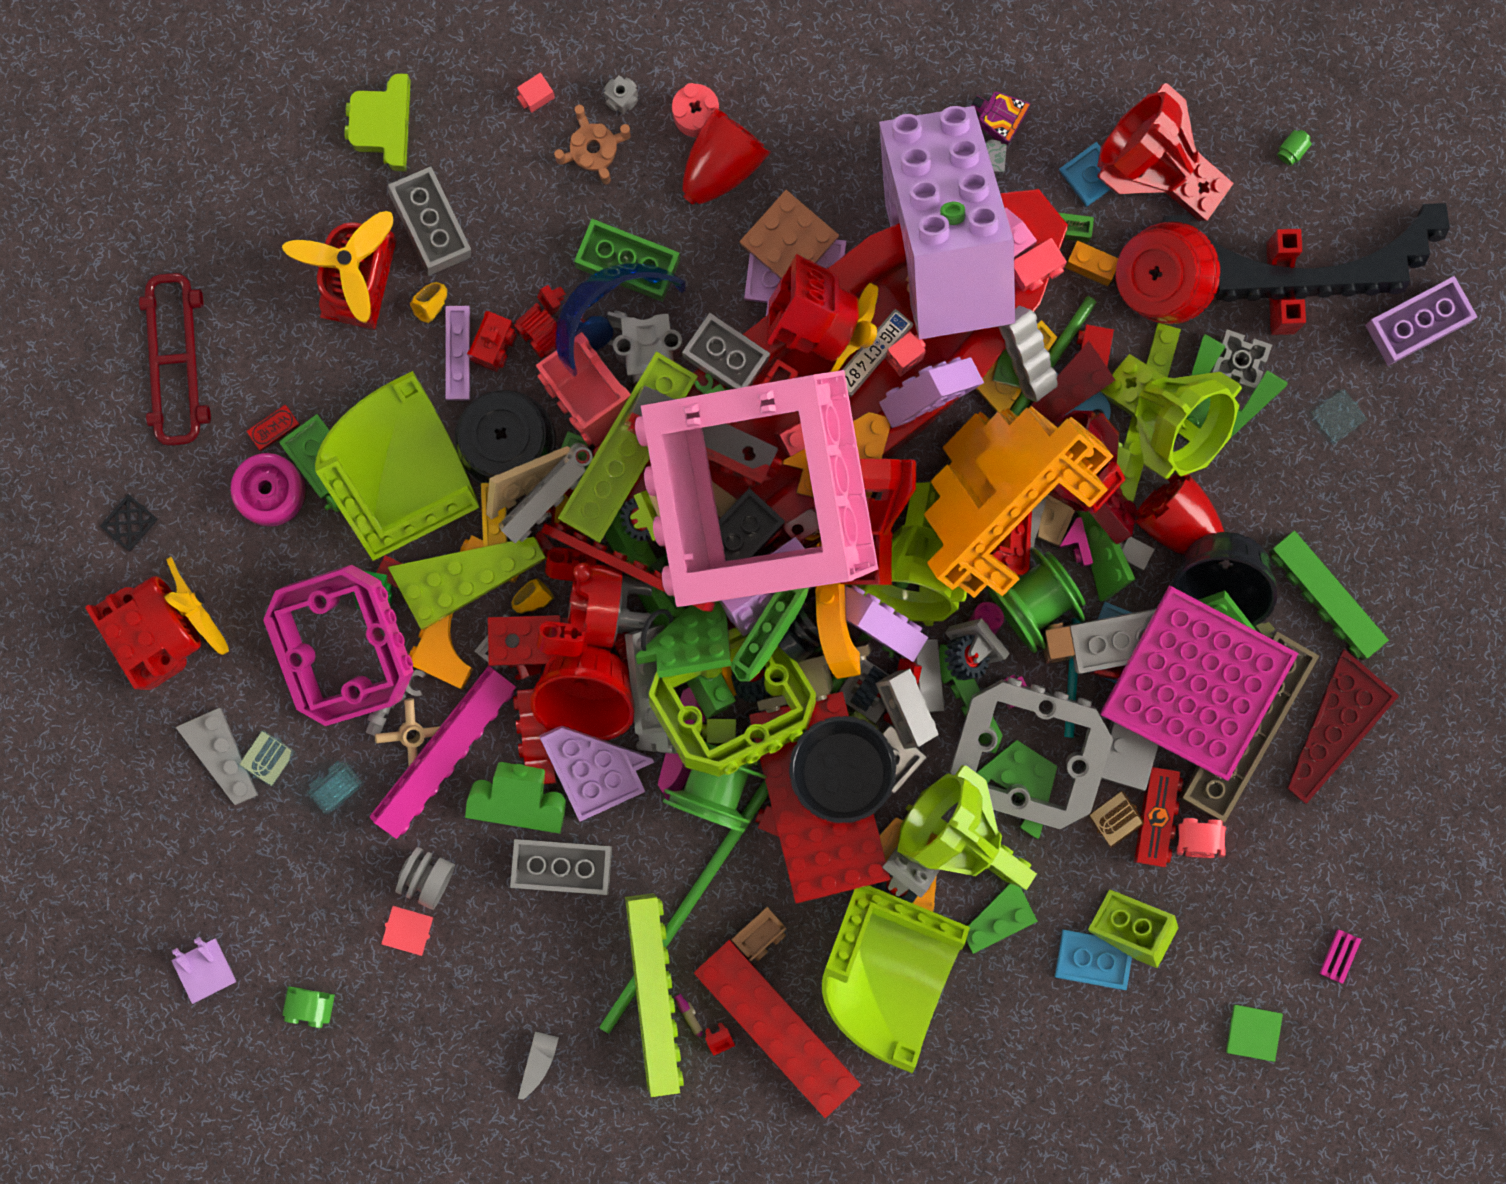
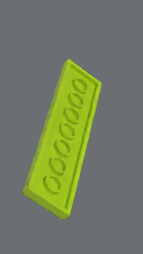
M655 352L557 519L596 542H601L650 459L648 446H641L636 434L629 432V426L624 424L640 389L645 385L673 399H681L687 396L698 377L697 375L659 352Z

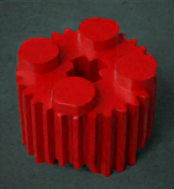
M538 303L516 320L514 325L517 333L525 342L530 340L529 343L533 347V351L541 359L545 356L548 357L567 340V335L564 332L559 334L560 330L555 320L545 309L542 311Z

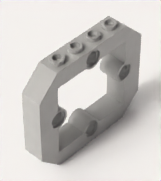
M1008 677V680L1001 679L972 695L950 772L952 775H955L961 765L968 766L976 772L982 752L992 751L996 747L998 738L996 731L990 726L997 701L1034 711L1041 719L1048 720L1054 717L1088 727L1081 752H1073L1066 759V768L1070 776L1073 777L1065 806L1030 797L1028 789L1022 784H1013L1007 790L987 784L993 810L1062 829L1091 813L1113 738L1096 707L1092 705V701L1084 698H1078V701L1069 699L1068 694L1060 691H1055L1054 694L1045 692L1046 688L1035 684L1027 687L1021 685V680ZM1044 700H1049L1052 703L1051 709L1046 712L1041 711L1039 704ZM982 733H989L992 739L989 743L983 744L978 740L979 736ZM1076 760L1085 762L1084 768L1080 771L1072 769V764ZM1016 792H1021L1025 796L1024 800L1020 803H1015L1011 800L1012 795Z

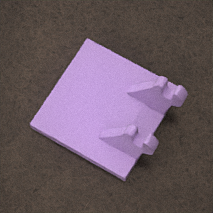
M200 937L194 939L198 947L185 954L180 952L178 948L172 950L176 958L171 961L192 1004L236 982L216 938L207 943L203 942Z

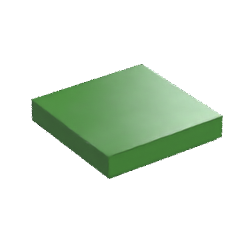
M1233 1005L1226 1053L1275 1062L1283 1014Z

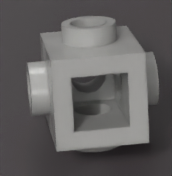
M618 75L615 80L611 79L604 88L605 103L613 111L616 112L618 110L624 115L628 109L631 110L638 102L637 85L627 77L623 79ZM620 90L624 91L623 94H618Z

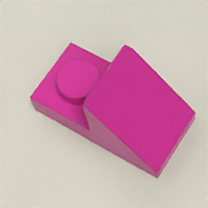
M1082 517L1074 520L1057 549L1075 545L1076 549H1073L1074 559L1076 563L1080 562L1081 568L1092 565L1093 560Z

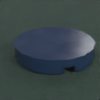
M591 316L588 318L589 321L584 323L579 321L570 329L567 341L569 342L582 332L588 339L590 346L597 351L611 340L613 327L607 318Z

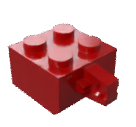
M486 311L473 344L467 352L471 362L494 372H498L499 367L504 368L508 359V355H506L509 346L513 347L518 335L515 333L516 329L513 322L495 313Z

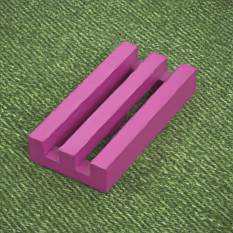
M1337 929L1319 974L1343 984L1361 939ZM1341 937H1344L1345 940L1331 973L1327 971ZM1350 941H1353V944L1345 960L1341 973L1338 977L1336 975L1341 965V962L1344 958Z

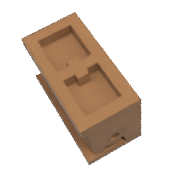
M766 907L731 940L750 961L754 958L759 961L768 953L766 947L773 942L776 945L786 936L784 931L787 928Z

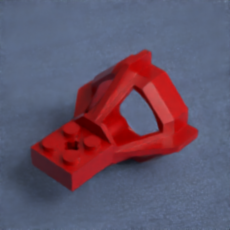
M1167 83L1162 84L1156 93L1148 94L1122 116L1101 146L1097 165L1101 171L1097 177L1116 194L1165 192L1198 221H1208L1234 184L1196 150L1186 100ZM1198 184H1201V192H1199L1200 187L1198 186Z
M860 459L865 492H883L881 500L866 498L878 570L848 582H841V584L892 585L891 530L894 522L916 490V461L912 459Z

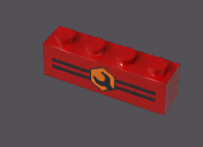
M1152 767L1144 793L1140 819L1142 824L1139 825L1134 863L1166 867V863L1171 861L1172 849H1169L1170 839H1174L1176 826L1172 825L1174 815L1177 816L1179 811V801H1176L1177 792H1181L1183 778L1180 777L1179 771Z

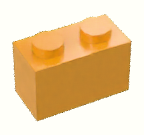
M1077 240L1065 268L1108 286L1115 274L1118 258Z

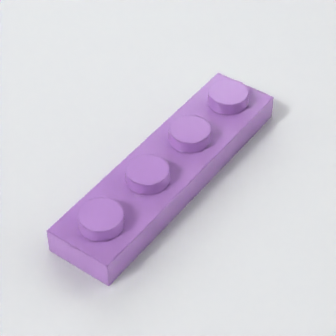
M446 306V401H470V359L467 355L468 350H470V306Z

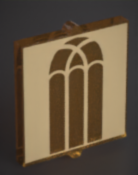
M1124 791L1119 792L1089 814L1098 828L1097 832L1102 834L1111 848L1145 824L1136 810L1137 806L1130 802Z

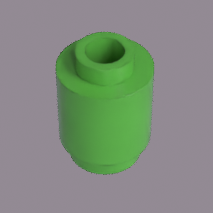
M1293 130L1279 147L1277 154L1279 159L1289 166L1297 163L1312 145L1310 136L1303 130Z

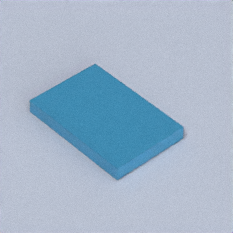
M1062 929L1054 977L1127 990L1132 957L1095 935Z

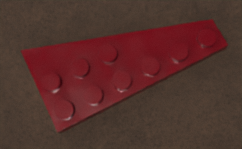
M1342 649L1286 788L1304 804L1311 800L1399 697L1398 694L1345 649Z

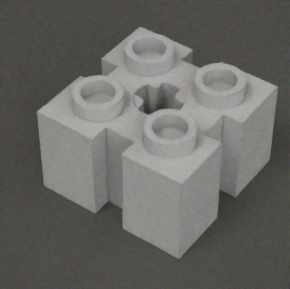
M1227 329L1220 339V343L1225 345V349L1210 373L1222 372L1238 382L1242 387L1241 391L1252 394L1263 374V371L1258 370V367L1261 368L1267 362L1272 345L1257 339L1247 343L1243 341L1245 335ZM1237 358L1242 359L1241 363H1244V365L1239 366L1235 360Z

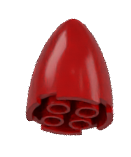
M718 108L714 109L704 123L692 146L686 163L682 191L685 193L683 197L692 205H695L696 202L703 204L712 201L731 191L759 168L771 153L769 149L763 147L764 144L739 123H736L731 118L729 119L728 115Z
M1174 473L1167 479L1169 483H1165L1157 491L1154 489L1139 506L1136 512L1138 519L1135 523L1157 542L1183 556L1188 547L1197 539L1211 533L1224 532V529L1214 506L1198 483L1189 474L1179 476Z

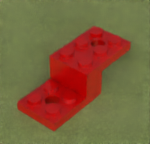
M560 615L488 617L489 666L539 665L540 667H545L553 655L542 653L537 648L539 627L547 621L568 624V618H562ZM512 634L517 635L520 640L515 648H510L506 644L507 637ZM601 648L611 653V649Z

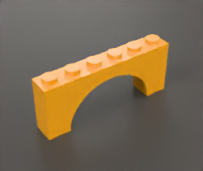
M471 535L469 540L465 539L460 552L482 548L483 540ZM518 576L512 578L509 581L515 583ZM452 613L428 628L421 629L418 636L421 640L417 647L413 646L409 656L413 661V667L463 690L473 668L460 659L453 647L450 632Z

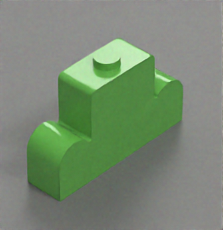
M499 762L493 777V785L486 780H478L472 784L467 799L465 818L560 834L564 822L566 800L558 792L543 794L544 769L528 767L522 764Z

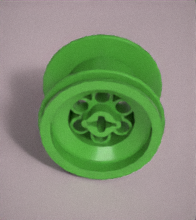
M1031 547L1030 553L1036 563L1035 567L1020 576V579L1003 596L988 585L986 589L994 603L1003 611L1004 618L1017 636L1032 653L1037 652V645L1042 649L1046 648L1045 641L1041 636V629L1068 610L1078 621L1084 622L1085 617L1079 605L1083 607L1086 603L1072 578L1053 554L1048 551L1044 557L1039 550Z
M705 742L709 750L717 747ZM757 761L752 764L746 763L740 766L734 773L724 774L720 777L691 769L684 790L673 791L664 789L665 793L669 794L670 797L669 799L664 798L663 802L711 822L745 832V828L741 827L742 823L749 824L751 821L742 817L736 808L749 774L767 779V776L751 770L753 765L758 766L759 762Z

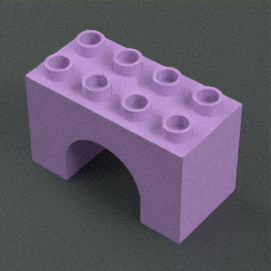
M951 106L941 112L917 116L903 114L893 120L879 122L885 207L890 227L898 223L901 226L908 269L910 306L919 340L1014 324V239L975 106L965 108ZM955 201L964 205L966 217L962 223L949 225L947 218L940 215L941 207L947 202Z

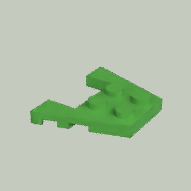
M1016 740L976 773L983 777L987 784L991 779L1006 790L1013 784H1022L1028 789L1030 797L1049 802L1057 766ZM1021 792L1014 793V795L1024 800V794ZM1024 819L1019 828L1034 838L1039 839L1043 824Z

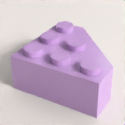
M957 357L948 363L944 361L934 367L928 366L918 372L919 377H911L902 382V388L899 389L897 387L886 393L887 397L879 403L891 427L894 428L906 424L926 412L929 413L945 405L946 402L971 392L984 382L971 357L963 360Z

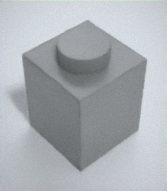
M1132 537L1119 543L1129 566L1141 573L1155 549Z

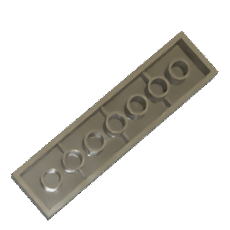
M1279 632L1273 633L1272 639L1299 654L1229 781L1197 765L1178 798L1212 819L1222 820V823H1225L1319 658V655Z

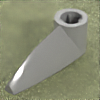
M535 1031L518 1099H525L545 1077L554 1058L559 1037Z

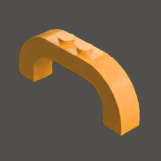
M819 541L817 547L822 546L821 541ZM834 583L815 586L819 638L831 672L837 679L860 675V653L853 645L847 627L845 584Z

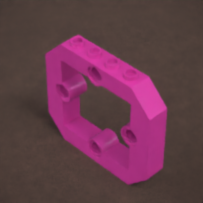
M349 565L286 585L275 591L263 621L296 710L322 725L328 726L391 707L402 700L414 672L413 661L407 654L404 646V637L397 627L396 615L389 605L387 590L379 579L353 565ZM354 591L367 625V640L375 647L386 680L372 684L367 677L357 676L342 686L341 694L323 699L311 664L315 661V651L310 645L302 643L291 611L309 606L314 613L323 614L339 604L341 595ZM321 596L325 597L326 604L322 601ZM379 628L384 631L385 636L381 635ZM297 654L300 655L302 662L298 659ZM354 686L359 689L360 694L355 691Z

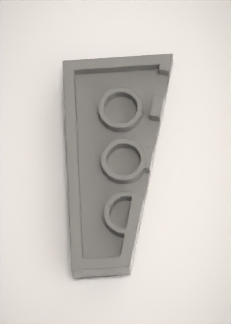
M221 708L176 727L234 805L258 796L248 770L240 765L243 758Z

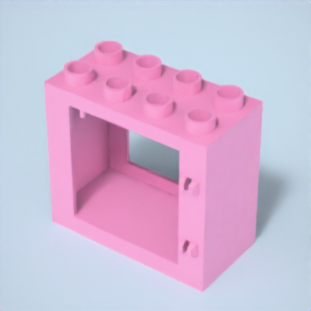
M844 370L641 405L642 416L636 418L635 431L640 445L643 447L648 446L651 466L645 468L644 481L649 495L657 496L660 516L654 518L653 532L658 545L666 546L669 566L663 568L662 582L668 596H675L676 607L848 582L878 570ZM799 411L822 546L726 561L702 427Z

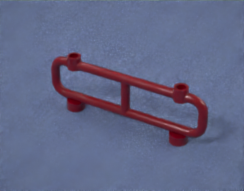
M179 273L159 274L148 280L145 286V296L139 297L141 311H146L152 412L146 414V421L148 427L153 426L154 435L160 443L169 446L185 445L193 442L198 437L200 424L211 423L209 405H199L193 309L203 308L204 299L201 289H191L190 281L186 276ZM177 282L182 287L186 353L158 356L157 301L154 290L158 284ZM187 363L191 429L186 435L167 436L163 432L164 416L161 406L159 365Z

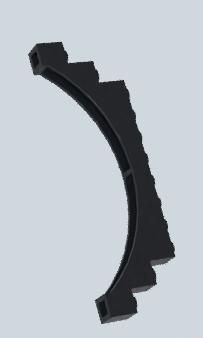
M1446 203L1422 204L1414 223L1390 244L1358 260L1329 267L1289 268L1270 265L1236 254L1207 237L1211 244H1213L1220 263V281L1216 292V300L1233 302L1237 299L1256 301L1260 298L1279 300L1284 297L1303 299L1308 296L1326 298L1331 295L1349 297L1355 294L1372 296L1378 293L1400 294L1405 292L1410 283L1408 266L1411 268L1425 266L1430 256L1428 240L1431 242L1444 240L1450 229ZM1187 215L1164 216L1162 223L1181 222L1195 227L1188 221Z

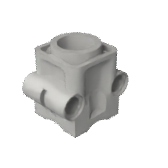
M669 314L655 315L646 320L634 317L621 319L623 335L616 337L613 342L616 358L620 363L626 364L628 381L634 385L638 383L656 351L672 361L680 357L683 352L682 337L678 331L670 329ZM669 342L677 343L675 347L667 346ZM623 347L630 348L628 352H620V349Z

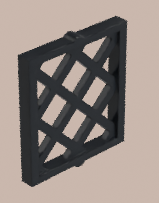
M128 494L100 527L130 552L158 519L144 505H141ZM130 501L135 502L138 505V509H130ZM126 503L127 510H120ZM139 512V520L131 521L130 513ZM142 512L149 514L151 519L143 520ZM127 513V521L119 522V514ZM115 515L116 522L108 523ZM143 523H150V524L143 530ZM131 524H139L140 532L132 533ZM119 525H128V533L120 534ZM108 526H116V534L111 533L108 530ZM139 535L132 543V536ZM128 536L129 545H125L120 540V537Z

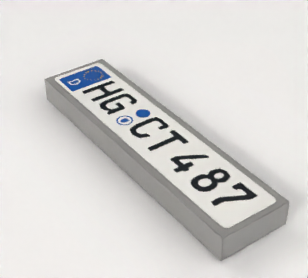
M895 309L877 329L874 343L868 348H861L842 369L845 372L847 390L850 397L854 395L885 359L887 350L903 338L914 325L898 310Z

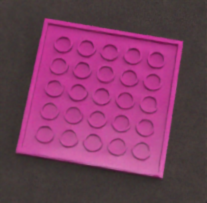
M1169 585L1104 704L1100 715L1229 781L1299 653Z

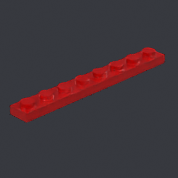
M555 522L554 525L544 524L542 533L665 592L662 572L655 570L652 573L647 570L648 565L635 560L632 563L627 560V555L618 551L611 553L607 551L608 546L596 541L592 544L587 541L588 536L576 531L572 534L567 531L568 527L561 523ZM707 602L692 606L703 611L712 612L716 603Z

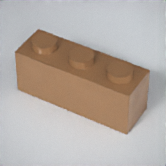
M1063 623L1049 625L1041 635L1046 644V648L1043 649L1045 663L1070 660L1075 655L1070 626L1063 627Z

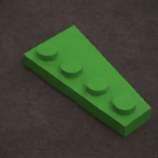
M1077 511L1078 517H1082L1093 560L1091 568L1100 602L1106 601L1134 581L1135 577L1120 544H1115L1088 511Z

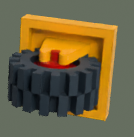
M731 666L722 668L721 675L733 696L738 694L740 699L744 698V701L747 702L750 698L752 702H756V698L764 700L763 696H771L764 687L765 666L750 681H739L733 673ZM777 678L771 679L772 681L777 682Z

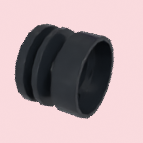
M807 598L778 644L796 662H802L814 652V645L821 647L816 605Z

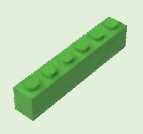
M1295 531L1286 536L1269 551L1272 555L1270 557L1272 562L1278 568L1282 566L1288 573L1286 574L1288 581L1292 585L1300 587L1303 591L1301 593L1303 598L1309 604L1313 603L1318 608L1317 614L1324 622H1330L1334 627V634L1341 641L1345 640L1350 647L1348 649L1355 658H1361V660L1368 659L1389 641Z

